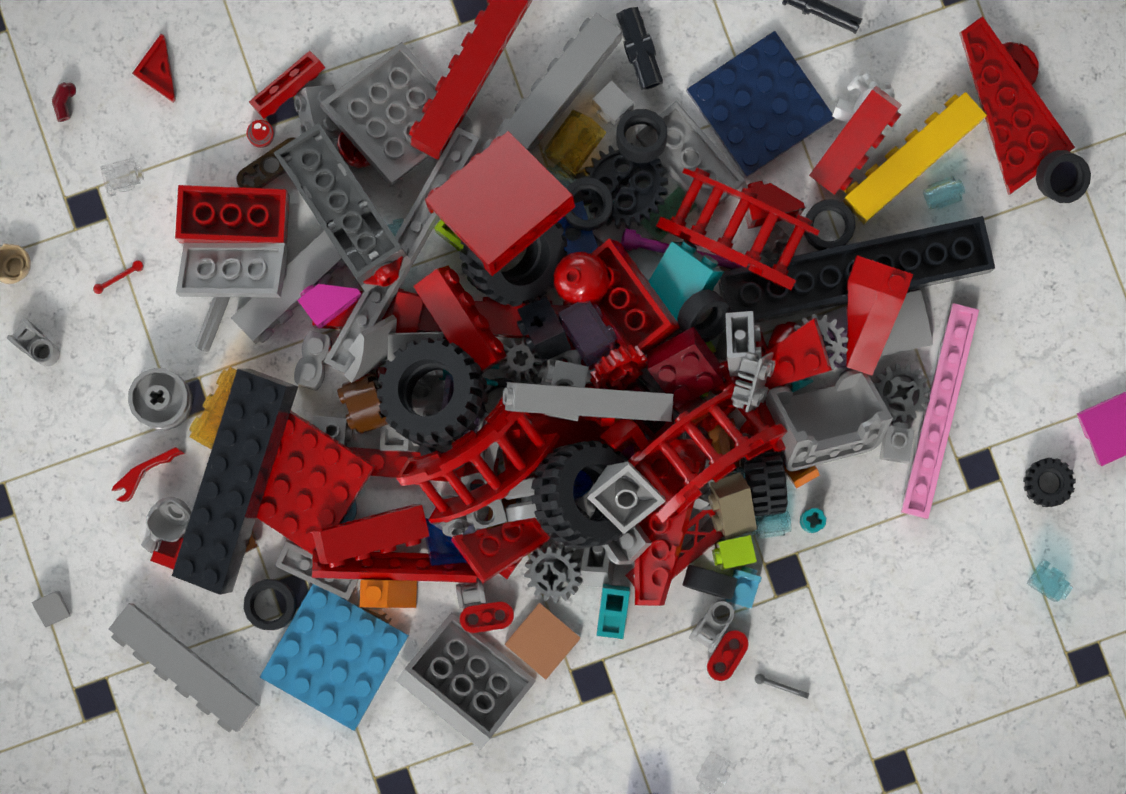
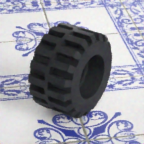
M772 448L750 460H747L746 457L741 458V472L751 490L755 517L785 513L788 505V496L781 452H776Z

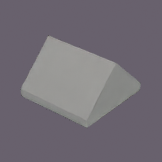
M630 462L607 465L587 494V498L623 534L666 501V498Z

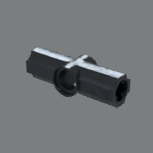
M638 7L622 10L616 14L622 30L623 44L629 63L633 64L641 90L655 88L663 84V79L655 58L656 51L652 38L646 32Z

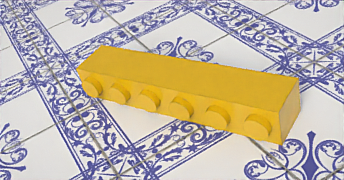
M966 92L960 97L954 94L945 102L946 109L938 114L935 111L924 121L927 126L920 132L914 129L904 139L907 143L899 149L895 146L884 156L887 161L880 167L874 164L865 173L867 178L859 184L855 181L844 191L847 194L843 200L844 204L851 209L863 225L984 120L987 115Z

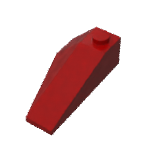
M856 255L847 281L848 325L846 338H848V341L846 342V348L848 351L846 353V367L871 376L873 375L906 297L913 274Z

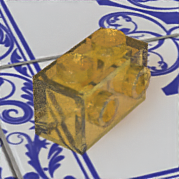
M573 109L542 153L557 167L576 175L607 132L591 117Z

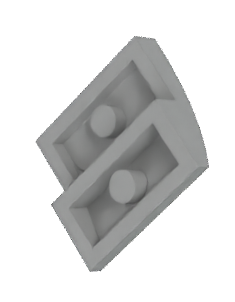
M921 289L907 291L881 356L933 345Z
M394 315L362 331L348 351L355 357V360L344 376L351 383L383 365L387 360L388 333H396L397 318Z

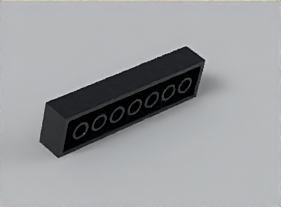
M237 369L173 569V577L219 595L233 592L298 386L253 369Z

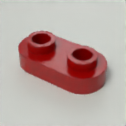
M505 602L479 604L466 607L461 612L459 621L461 627L469 633L504 629L512 623L514 612L512 607ZM497 610L504 611L505 617L503 620L499 621L495 618ZM471 614L478 616V622L474 625L468 622V617Z
M732 630L724 634L707 662V672L712 679L725 681L733 675L748 650L749 642L744 633ZM731 639L739 641L737 649L730 648L729 642ZM718 662H722L725 665V670L721 673L715 670V665Z

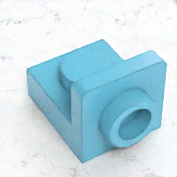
M742 566L741 570L735 569L732 577L737 578L738 581L732 600L725 599V601L752 609L758 585L762 577L756 575L757 570Z

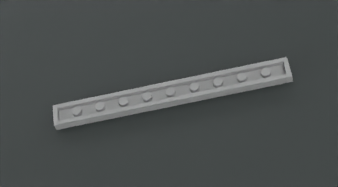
M459 127L456 128L395 236L410 259L411 264L400 270L399 277L393 284L386 287L377 285L367 293L363 292L324 361L327 365L345 374L355 360V357L348 351L362 331L382 320L439 219L435 212L432 214L429 212L425 199L434 188L440 187L448 181L453 172L461 170L469 163L483 142L479 137Z

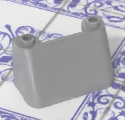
M853 369L843 371L839 375L836 385L792 396V392L788 387L777 386L769 390L766 397V405L775 424L781 423L788 431L782 437L786 449L780 451L783 463L788 471H796L872 451L882 442L893 419L869 375Z

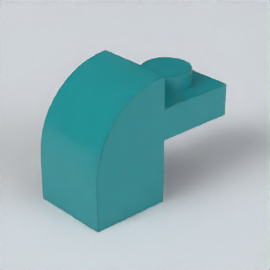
M610 584L602 585L596 636L624 639L630 587Z

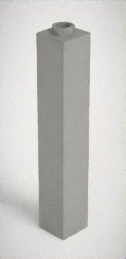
M507 382V388L503 391V404L505 405V410L515 412L671 422L673 394Z

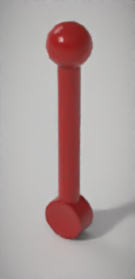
M137 260L133 262L132 267L102 284H95L93 287L94 293L101 294L104 288L130 273L142 271L144 268L143 263Z

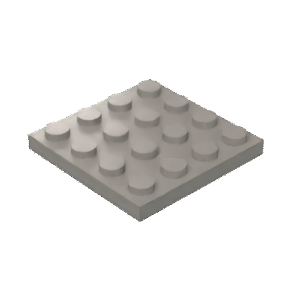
M401 42L321 102L320 107L391 187L429 157V155L411 146L409 132L416 120L420 122L423 118L424 113H422V110L429 98L433 100L438 91L435 88L438 82ZM467 115L459 126L463 130L472 122Z

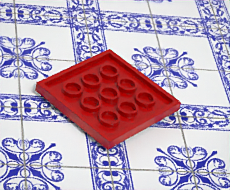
M290 411L256 518L310 554H313L316 546L312 531L342 523L376 466L293 411Z

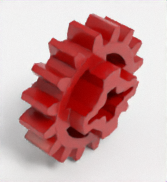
M629 344L626 348L622 345L619 349L611 350L610 355L607 357L603 356L601 361L594 365L596 370L590 373L592 377L590 381L595 388L624 390L630 382H636L635 379L643 374L641 369L647 367L645 363L647 358L637 345L633 347L632 344Z

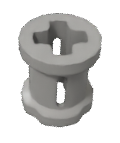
M480 580L477 584L466 586L456 584L459 608H464V605L479 602L486 604L484 584Z

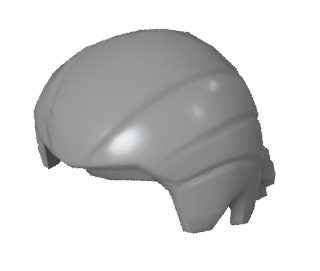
M166 497L157 501L151 507L146 518V526L150 531V536L143 540L141 546L148 552L153 553L158 546V542L161 540L167 542L179 540L185 534L191 516L188 505L175 497Z

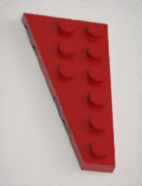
M982 16L962 30L959 35L982 110L987 115L985 117L1007 193L1010 195L1036 176L1041 160L1049 153L1057 150H1067L1070 152L1075 146Z
M677 439L670 443L693 474L697 473L699 475L704 471L707 457L693 439ZM707 439L712 444L713 439ZM634 446V454L641 451ZM662 451L648 464L671 494H677L685 486L683 484L685 480ZM694 502L678 518L662 523L656 515L664 507L663 505H660L638 523L652 544L635 560V605H665Z

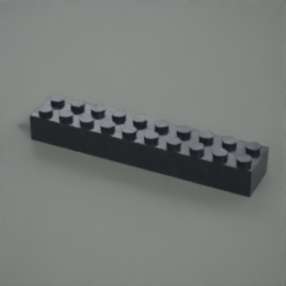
M980 216L793 256L786 269L788 270L787 276L796 280L792 290L749 271V266L747 268L741 267L724 271L718 281L721 297L730 306L731 313L753 311L754 322L758 323L847 304V281L856 255L913 274L908 290L988 274L995 269L984 217ZM778 260L764 262L763 264L772 268L774 264L777 265Z

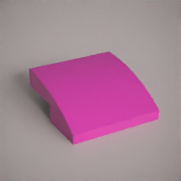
M1126 392L1077 413L1083 433L1091 444L1097 464L1104 466L1126 456Z

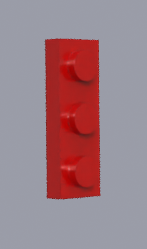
M309 51L252 98L249 103L265 119L267 116L275 113L286 100L294 97L309 81L317 78L319 73L325 69V66Z

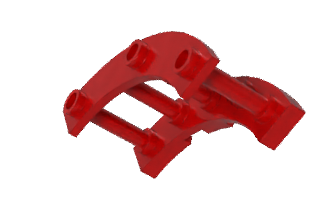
M696 167L695 171L684 168L682 173L693 178V181L676 216H672L671 220L660 217L656 227L680 239L687 240L696 246L710 250V252L745 268L750 264L749 271L792 290L796 280L787 276L788 270L786 269L804 232L806 231L818 236L820 230L811 226L813 221L799 214L794 218L757 200L758 194L751 190L743 188L740 192L709 178L711 174ZM705 184L712 187L713 190L696 225H692L691 229L686 228L687 223L685 220L702 185ZM724 192L740 199L722 238L719 237L715 241L706 237L707 231L705 230ZM751 204L768 212V215L750 251L747 250L744 255L732 249L734 245L732 240ZM780 218L794 225L795 228L777 265L774 264L771 268L760 262L762 258L760 254L777 219Z
M735 383L727 386L722 393L708 400L692 412L685 411L675 419L673 426L653 441L643 452H637L628 460L666 498V501L662 504L664 507L656 514L662 523L678 518L703 494L700 489L713 479L717 483L736 468L735 462L743 457L750 460L772 449L788 432L781 423L772 427L769 425L765 426L753 410L745 412L747 405L744 404L743 408H736L757 433L751 438L743 436L722 411V408L733 404L731 398L736 386ZM712 415L735 443L734 449L725 455L722 453L718 454L695 424ZM684 432L689 434L710 460L708 463L710 466L699 475L697 473L693 474L670 445ZM661 451L685 480L683 482L685 486L677 494H671L648 465Z
M502 398L493 411L485 418L487 424L475 433L471 430L453 442L452 449L442 454L435 451L423 456L408 458L396 479L401 486L419 485L432 501L435 509L428 519L430 523L450 522L453 519L477 511L497 499L500 500L506 497L510 490L522 482L549 453L553 452V447L560 438L558 434L541 435L525 412L505 410ZM516 420L532 441L521 456L506 437V431ZM494 442L498 443L513 463L498 476L494 474L480 455L481 452ZM468 461L474 464L487 481L486 484L473 491H469L453 471ZM439 476L445 477L459 496L443 499L429 480Z

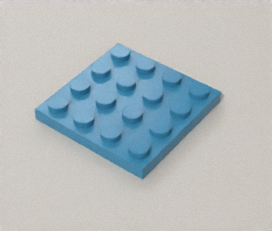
M313 584L260 678L355 731L409 635L344 598Z

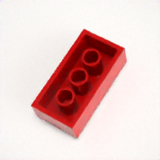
M178 185L175 239L180 244L285 243L287 245L290 195L286 189Z
M608 239L591 253L597 255L605 262L608 276H610L607 293L600 301L592 303L591 306L620 346L623 345L626 348L629 344H632L633 347L637 345L643 354L647 355L648 351L657 347L680 328L674 316L620 242Z

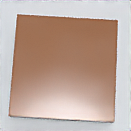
M539 603L504 645L546 680L581 638Z

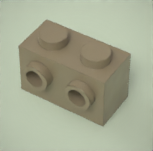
M739 472L722 478L717 483L714 481L710 482L711 494L708 495V500L712 510L715 512V515L711 517L715 530L721 531L726 540L757 530L751 490L742 474Z

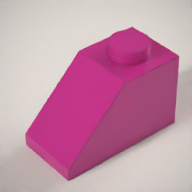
M312 284L300 293L301 298L297 301L316 326L321 329L358 301L362 295L356 288L318 284L314 287Z

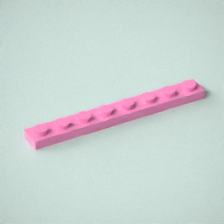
M955 303L951 304L928 398L930 401L926 406L901 513L924 519L929 518L977 322L978 309Z

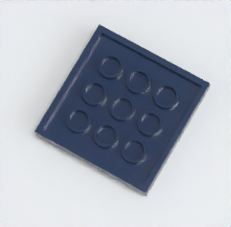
M773 31L686 90L746 178L835 119L776 31Z

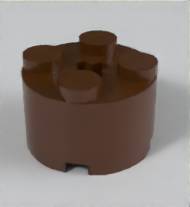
M374 372L364 375L352 383L350 381L342 384V388L337 389L341 403H346L349 414H346V420L350 429H355L360 434L388 425L385 421L386 416L381 413L379 408L382 401L377 398V390L382 389V385L377 387L374 380L379 378Z

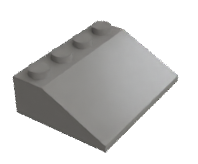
M453 613L446 618L396 680L480 750L536 682L535 679L478 633L465 631L460 625L459 618Z

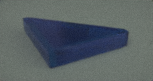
M425 518L429 537H426L425 540L431 566L467 562L452 542V537L445 535L441 529L431 524L428 518Z

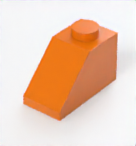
M360 580V607L416 608L417 581Z

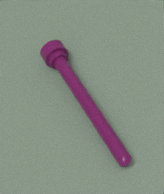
M628 228L624 229L621 238V245L627 251L642 248L665 254L670 245L642 238L640 234L636 233V230ZM696 250L702 256L708 255L715 259L719 267L728 269L743 267L718 255Z

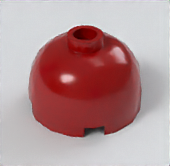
M584 251L570 253L563 257L557 264L553 275L557 293L566 302L582 307L597 303L607 293L610 284V276H608L605 262L597 255Z

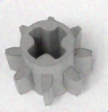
M775 225L761 254L768 260L772 255L779 258L790 237L781 227Z

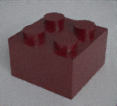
M694 327L647 352L648 371L665 393L673 394V404L676 408L724 383L722 365Z

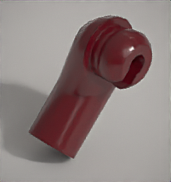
M71 82L60 83L52 97V105L58 122H64L71 118L66 104L68 98L76 94V86Z

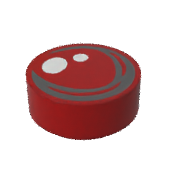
M255 120L247 128V138L253 146L264 148L272 143L274 130L267 121Z

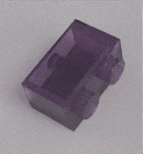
M590 301L577 302L559 312V321L566 335L587 367L601 360L603 356L610 355V351L616 349L615 340H617L613 328L610 325L606 326L602 321L603 314L598 305H592Z

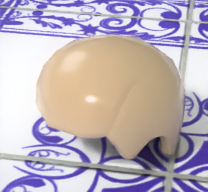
M4 243L0 247V282L14 284L24 279L31 269L29 254L19 245Z

